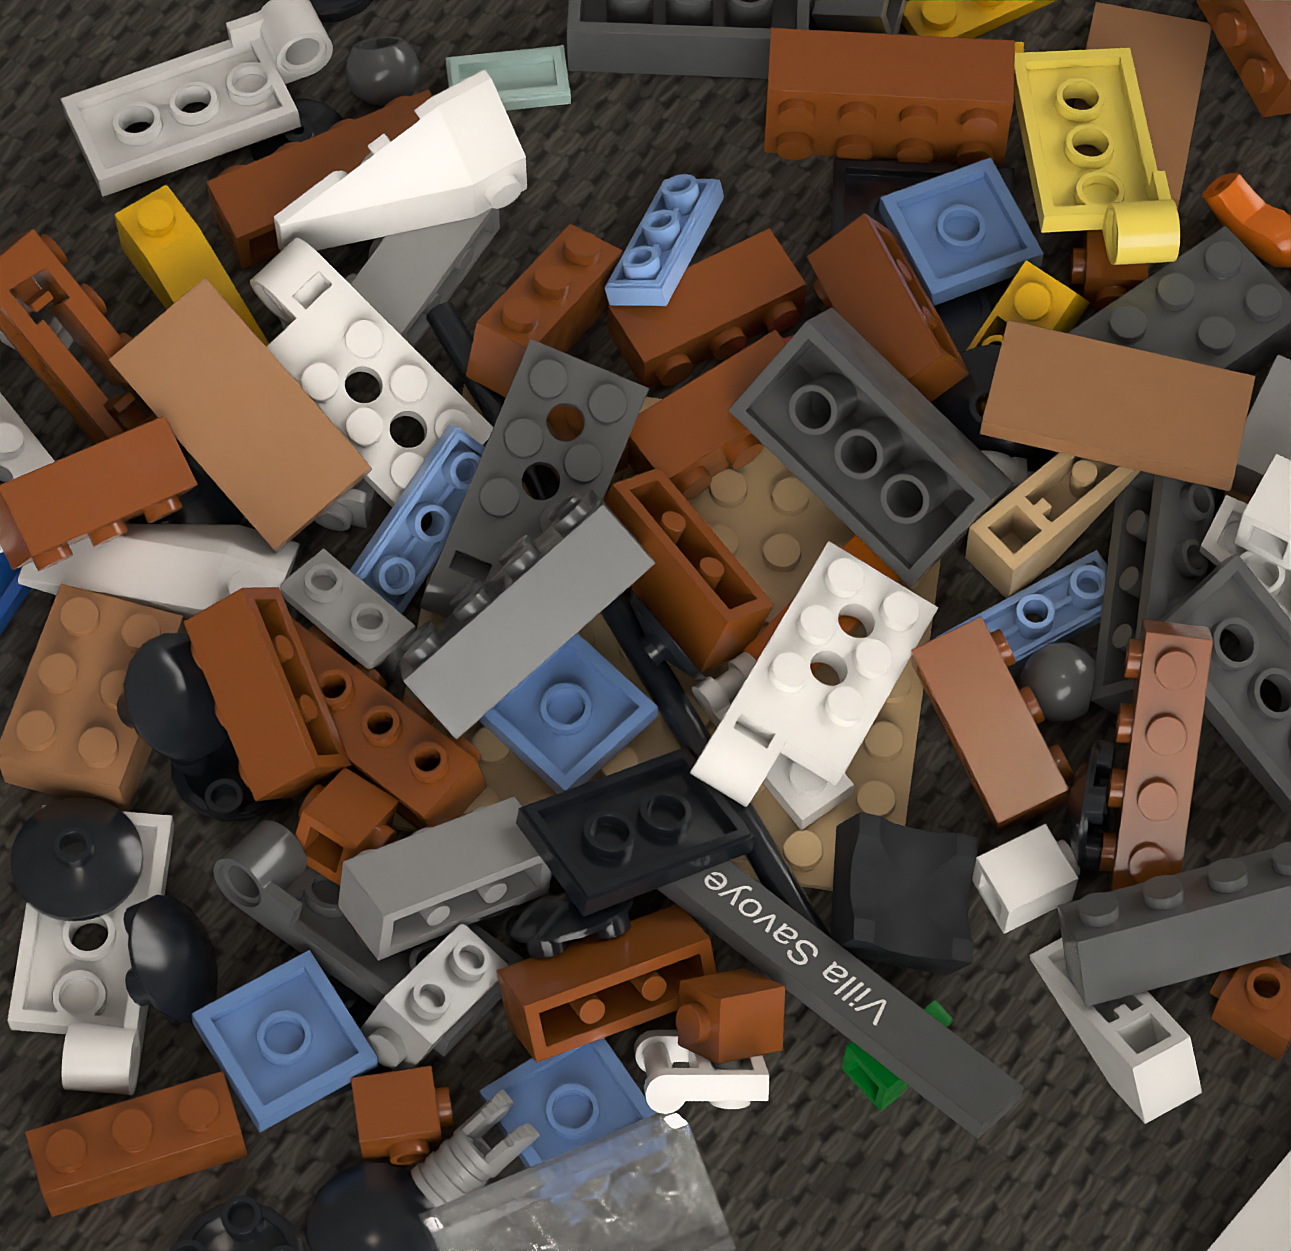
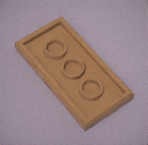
M1096 2L1086 50L1131 49L1157 170L1165 171L1171 199L1174 200L1178 209L1212 28L1207 22ZM1075 99L1074 109L1086 110L1092 108L1085 100ZM1084 144L1074 147L1076 151L1085 156L1094 157L1103 154L1092 145Z
M206 278L202 279L109 359L110 363L157 417L165 415L177 440L276 553L372 471L367 461Z
M1008 320L980 434L1230 491L1256 376Z

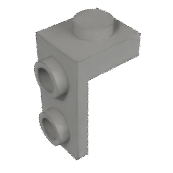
M458 925L380 1001L360 1028L381 1065L389 1067L392 1071L418 1068L443 1035L498 982L496 970L508 966L499 955L466 925Z

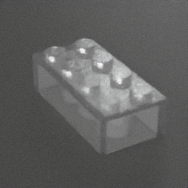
M676 1112L668 1114L656 1113L419 1214L432 1251L736 1250L689 1123Z

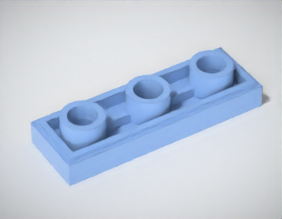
M681 174L665 179L662 182L605 286L609 305L667 306L724 199L720 180L696 179L692 175Z
M449 424L350 569L354 575L401 614L438 561L485 449L482 444L455 425ZM427 512H430L432 524L428 530L423 532L421 528L422 517Z
M1096 550L939 636L982 617L989 633L1000 629L1007 640L1016 664L1008 667L1010 672L1025 664L1035 651L1048 643H1063L1101 622L1107 564ZM1037 614L1044 621L1034 623L1027 620L1025 615Z

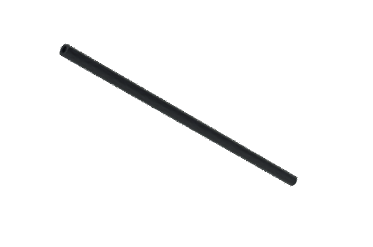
M451 302L441 303L428 312L426 320L484 418L494 427L506 397L466 377L473 337ZM533 466L522 476V482L533 499L547 500L553 497L559 489V481L556 475L547 466ZM624 591L600 613L651 699L658 706V711L680 748L687 747L697 760L711 735L667 661L664 660L657 666L637 642L644 633L629 602L630 599ZM723 794L756 837L752 852L745 854V857L762 886L830 937V933L751 801L745 807Z

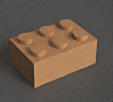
M61 584L0 739V770L4 781L64 799L76 797L98 799L117 807L122 812H129L152 748L136 733L134 728L127 727L120 720L117 713V701L124 692L123 684L129 661L143 643L163 633H187L183 616Z

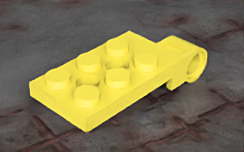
M1110 48L1015 53L1014 99L1041 233L1102 229L1108 259L1112 265L1175 262L1180 247L1178 210L1174 200L1171 199L1165 171L1157 170L1131 49ZM1073 98L1083 99L1092 108L1086 110L1074 109L1067 105L1065 101ZM1084 144L1092 145L1103 154L1094 157L1085 156L1076 151L1074 147Z

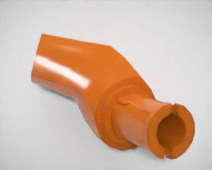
M1238 173L1225 174L1213 181L1202 193V198L1223 227L1226 226L1250 252L1273 267L1291 268V214L1266 204Z

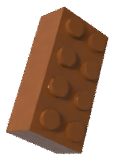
M771 28L764 152L777 153L780 157L793 161L804 160L811 155L837 156L839 159L870 160L871 158L897 159L899 162L911 163L937 161L971 165L991 157L995 165H1004L1014 103L1015 41Z

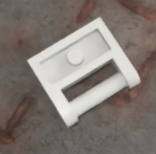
M677 1030L646 1031L635 1041L634 1053L636 1062L647 1074L644 1084L646 1101L650 1108L657 1113H673L680 1109L685 1101H710L713 1106L724 1109L745 1108L750 1105V1101H768L769 1073L763 1055L716 1064L678 1046ZM674 1062H689L690 1068H673L672 1064Z

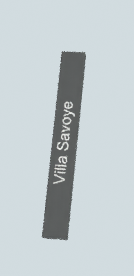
M730 860L657 888L774 981L785 985V989L975 1138L981 1137L1020 1101L1024 1090L1021 1084Z

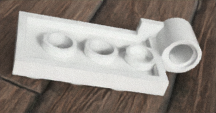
M270 0L259 12L227 22L229 40L61 98L65 116L102 197L301 127L298 110L285 84L318 72L328 63L333 52L332 42L310 0ZM194 102H203L208 105L205 109L196 113L181 111L186 105ZM137 122H147L151 125L147 130L139 133L125 131L128 126Z
M294 238L250 280V284L260 300L279 319L289 325L267 346V349L371 466L372 471L363 479L391 507L394 506L449 424L459 427L483 446L488 442L494 427L308 243L300 238ZM367 372L377 379L380 385V395L370 403L356 402L347 394L345 380L353 373ZM401 416H410L417 419L424 429V441L412 448L398 445L390 435V423Z
M828 541L739 692L698 757L690 774L747 807L779 753H782L836 786L910 659L911 650L918 645L938 607ZM848 615L857 618L864 625L867 637L854 638L846 634L839 625L838 617ZM821 662L830 665L837 672L840 684L829 686L819 682L813 676L810 664Z
M123 812L132 821L139 833L144 860L137 885L128 898L114 910L90 920L63 921L48 917L26 903L8 1023L11 1030L66 1034L62 1057V1085L64 1090L124 1095L134 1094L139 1074L148 1005H137L131 999L126 989L125 977L127 971L131 968L128 949L129 935L126 932L123 918L128 907L157 894L165 895L175 827L172 815ZM81 842L72 843L66 846L62 853L69 857H75L85 850L86 845ZM95 923L104 926L108 930V937L105 943L98 949L82 951L72 945L74 933L83 925Z

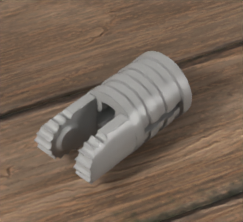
M503 1089L453 1132V1136L450 1139H446L436 1152L433 1151L426 1157L424 1163L417 1164L411 1170V1175L421 1192L436 1208L448 1216H453L460 1209V1205L463 1202H467L477 1189H481L487 1184L489 1178L496 1177L540 1136L529 1122L513 1129L493 1149L481 1138L496 1123L502 1120L513 1107L514 1102Z

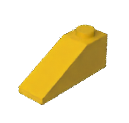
M167 184L114 214L122 250L166 309L170 308L202 279L206 278L266 347L269 345L202 231Z

